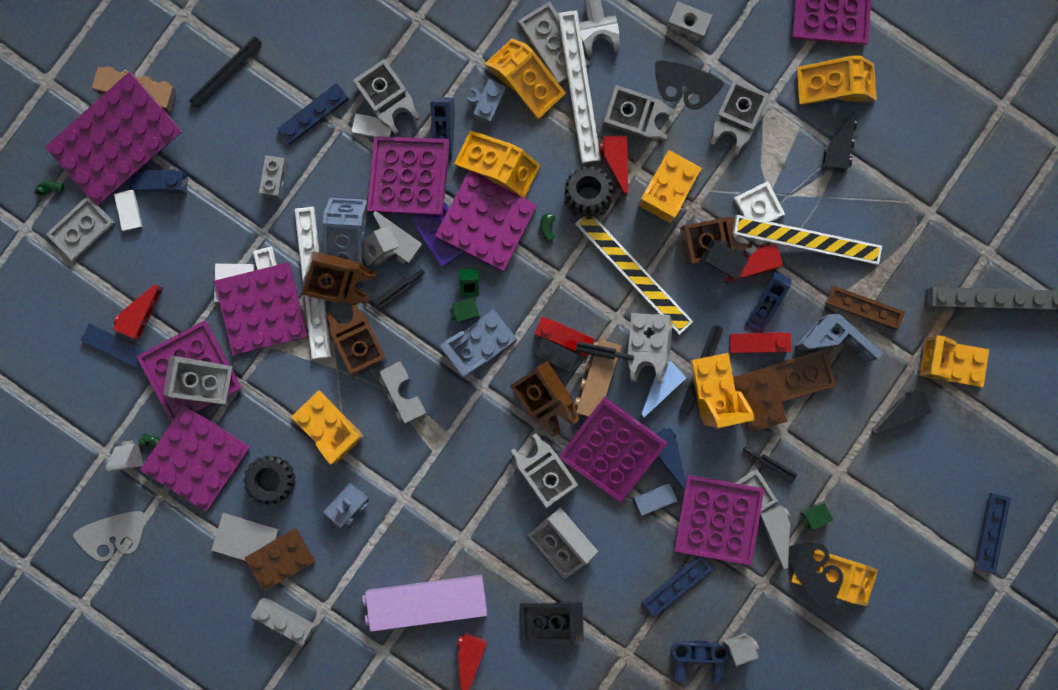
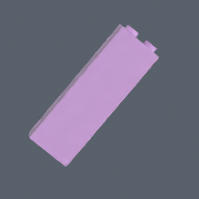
M482 575L369 589L365 592L366 595H363V605L368 610V614L365 615L366 626H370V631L487 616Z

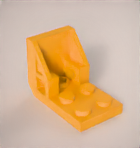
M511 39L485 63L495 76L518 94L538 119L566 94L536 53L526 43Z
M848 56L797 67L799 103L801 105L833 99L853 102L877 101L874 63L863 56Z
M471 130L454 162V165L485 176L493 183L523 198L526 197L541 166L523 149Z
M668 150L640 199L638 206L671 224L702 168Z
M936 335L925 338L919 376L984 387L989 349L956 344V341L945 336Z
M729 353L690 360L700 417L704 425L720 428L754 420L753 411L740 391H735Z
M320 390L291 416L316 442L315 445L330 464H337L364 437Z
M816 549L813 552V557L816 561H822L825 553ZM829 553L828 562L823 566H818L816 571L821 573L823 568L829 565L839 567L843 573V582L836 598L867 606L878 569ZM829 570L826 574L827 580L830 582L837 581L838 572L836 570ZM794 572L791 582L802 585Z

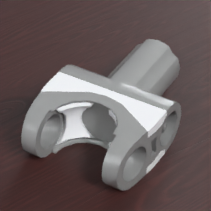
M586 0L584 3L588 21L579 22L586 57H592V44L597 39L607 40L613 47L614 52L620 51L619 28L616 16L604 17L601 0Z

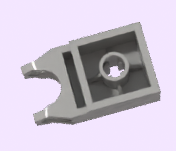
M385 59L353 80L355 86L381 123L390 128L395 135L399 133L394 124V118L398 113L406 112L413 116L416 121L420 119L419 114L415 110L412 97ZM381 85V87H384V89L378 90V86Z
M734 79L714 123L713 137L710 145L714 146L715 142L722 135L730 134L736 139L737 144L734 155L738 156L740 150L749 142L769 94ZM742 103H744L747 109L741 110L738 105L742 106Z
M615 85L602 125L645 139L657 138L666 140L668 135L657 129L654 123L655 117L660 114L673 116L676 110L668 107L661 100ZM628 107V111H631V113L626 115L622 109Z
M631 314L628 354L635 357L633 361H627L630 367V380L632 382H636L639 372L643 367L653 366L657 374L658 383H663L664 374L669 366L673 320L670 315ZM650 333H653V334H654V335H651V338H648V337H647Z
M534 434L532 438L537 447V454L534 457L525 458L515 448L511 450V453L516 460L518 471L546 509L575 489L578 484L551 446L542 441L537 434ZM547 477L555 479L554 486L546 484Z

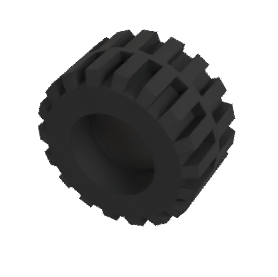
M590 166V169L582 167L581 171L576 169L575 174L571 173L569 175V179L565 182V204H567L568 210L572 209L574 216L579 214V218L583 219V216H585L587 220H591V217L594 216L596 219L599 218V214L604 215L605 211L610 208L613 186L611 179H608L606 173L602 174L601 169L595 170V167ZM590 187L596 189L599 194L592 199H586L581 197L578 192L583 188Z
M263 456L255 459L253 463L248 465L249 468L244 473L246 477L243 478V482L246 484L244 489L248 491L247 495L250 498L252 497L256 503L260 502L263 505L282 502L292 493V488L296 483L294 482L296 476L293 474V467L289 466V462L279 456ZM268 468L274 469L280 478L278 488L272 492L264 490L260 484V475Z

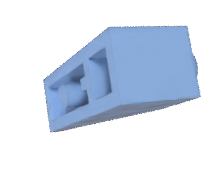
M669 361V366L664 374L663 383H658L657 374L654 375L640 413L642 418L686 379L671 361Z

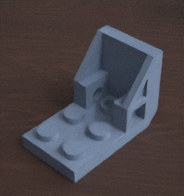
M329 198L323 214V254L356 261L363 265V237L367 217V200Z
M493 309L464 332L461 331L443 342L440 347L462 376L466 378L517 339Z
M830 314L819 318L795 345L800 351L832 347L833 345H839L842 341L847 347H853L857 351L858 357L864 361L877 360L883 354L840 314Z

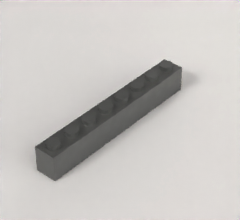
M931 287L926 289V308L1058 312V290Z

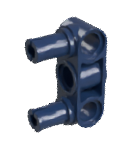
M699 640L676 641L673 643L671 653L674 663V681L685 682L686 664L693 662L711 663L713 665V682L725 683V665H727L730 653L724 644ZM678 647H685L683 655H676ZM718 648L724 649V654L721 657L715 656V651Z

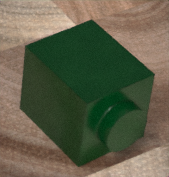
M458 269L460 297H479L477 269Z
M474 297L453 303V309H450L452 320H457L458 324L480 317Z
M819 502L800 512L802 524L810 530H815L833 521L825 502Z

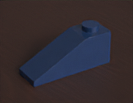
M435 97L430 102L432 138L449 139L448 159H452L455 125L454 97Z
M176 170L138 171L130 178L129 190L187 194L188 175L183 171Z
M774 271L745 325L762 333L790 289L792 279Z
M663 427L656 435L665 440L667 445L657 457L678 484L684 488L686 481L678 444L675 440L677 436L670 428L667 430Z

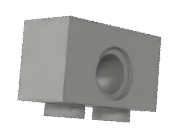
M677 1L667 28L675 34L682 33L687 35L692 41H702L712 15ZM685 20H690V21H692V22H693V26H687V25H685L684 21H685Z
M265 155L259 193L263 197L282 200L288 162L285 158Z
M389 226L373 231L363 240V258L367 266L383 264L386 262V258L394 255L393 251L399 247Z
M746 633L724 640L725 646L730 653L729 657L736 666L759 658L757 652L760 650L756 640H753Z

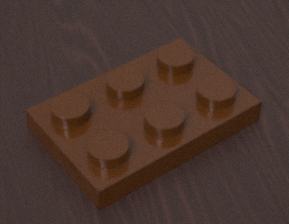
M826 349L769 365L772 368L782 402L837 386Z
M771 366L733 377L737 391L743 394L753 411L754 420L747 422L750 432L788 422Z
M296 527L244 557L263 591L315 562L313 555Z

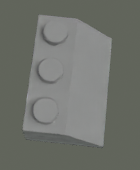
M561 507L550 514L527 535L564 579L586 565L598 552Z

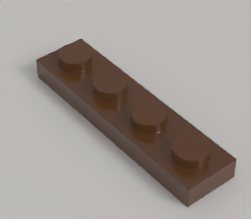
M834 285L831 286L825 303L895 330H899L905 311Z

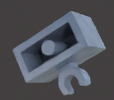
M488 79L482 94H480L478 89L471 88V92L475 93L476 97L470 98L467 96V101L472 104L478 103L473 113L474 119L492 126L505 97L506 86Z
M349 483L325 509L324 513L340 528L344 525L348 527L355 519L353 515L357 511L361 512L368 505L366 501L369 498L353 483Z

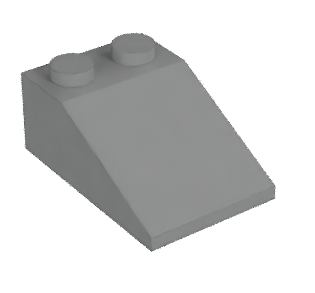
M170 356L163 394L174 398L226 404L233 366Z

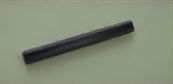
M256 36L251 38L189 99V102L195 108L203 103L262 45L261 41Z
M717 325L712 327L700 358L713 356L723 331L722 327ZM693 377L679 410L685 415L690 414L697 397Z

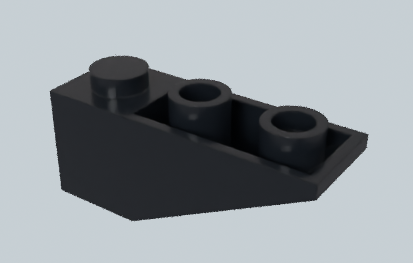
M852 113L846 119L824 150L821 169L844 173L851 167L853 157L850 156V152L855 144L853 130L855 131L857 128L856 113Z

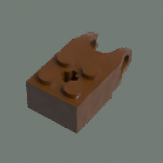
M734 217L719 218L679 227L687 265L703 262L700 259L711 240L718 241V239H722L729 243L728 247L732 250L737 248L743 251L753 246L752 243H740L735 240L732 234ZM702 237L707 240V243L704 245L701 242Z
M312 251L302 284V295L336 303H368L369 295L357 289L355 285L362 280H375L376 272L356 261Z
M355 303L351 304L353 319L348 324H339L331 316V313L327 314L330 322V333L352 378L387 362L366 316L357 308ZM360 347L362 350L365 349L362 354L356 353Z
M548 361L510 385L529 416L533 417L537 424L552 437L560 432L557 416L562 417L563 420L571 425L579 421L573 399Z

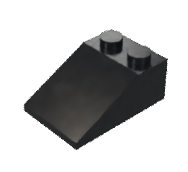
M583 602L520 603L521 643L576 644L584 642Z

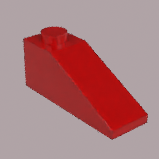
M604 136L603 142H600V153H603V159L622 195L627 196V136Z
M770 242L759 245L760 248L748 257L749 261L738 280L783 266L777 243L771 245ZM727 277L724 281L725 283H729L732 281H736V279Z
M154 284L122 310L120 315H117L114 319L113 325L115 326L113 330L140 340L163 287Z
M541 316L534 334L536 337L545 338L575 352L578 341L593 344L594 338L543 316Z
M791 333L730 334V353L791 352Z
M465 633L464 637L460 636L456 646L460 648L458 651L461 690L470 689L487 644V640L469 633Z

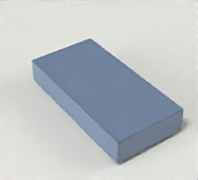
M670 483L634 497L641 516L677 501Z

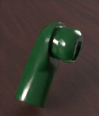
M45 180L36 186L34 194L42 197L51 191L62 193L64 191V184Z
M552 213L544 214L539 225V230L546 242L555 238L550 230L551 224L555 221V216Z
M143 434L142 438L138 440L141 446L147 447L150 444L154 448L160 441L159 438L149 434Z

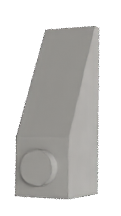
M375 211L373 215L380 228L389 226L399 244V247L393 251L397 255L395 259L402 264L407 262L411 265L423 248L422 243Z
M133 440L121 442L122 446L114 448L106 470L142 467L143 461L140 444H134Z
M778 505L761 512L760 520L780 567L786 569L788 568L790 522L788 519L791 517L787 508Z

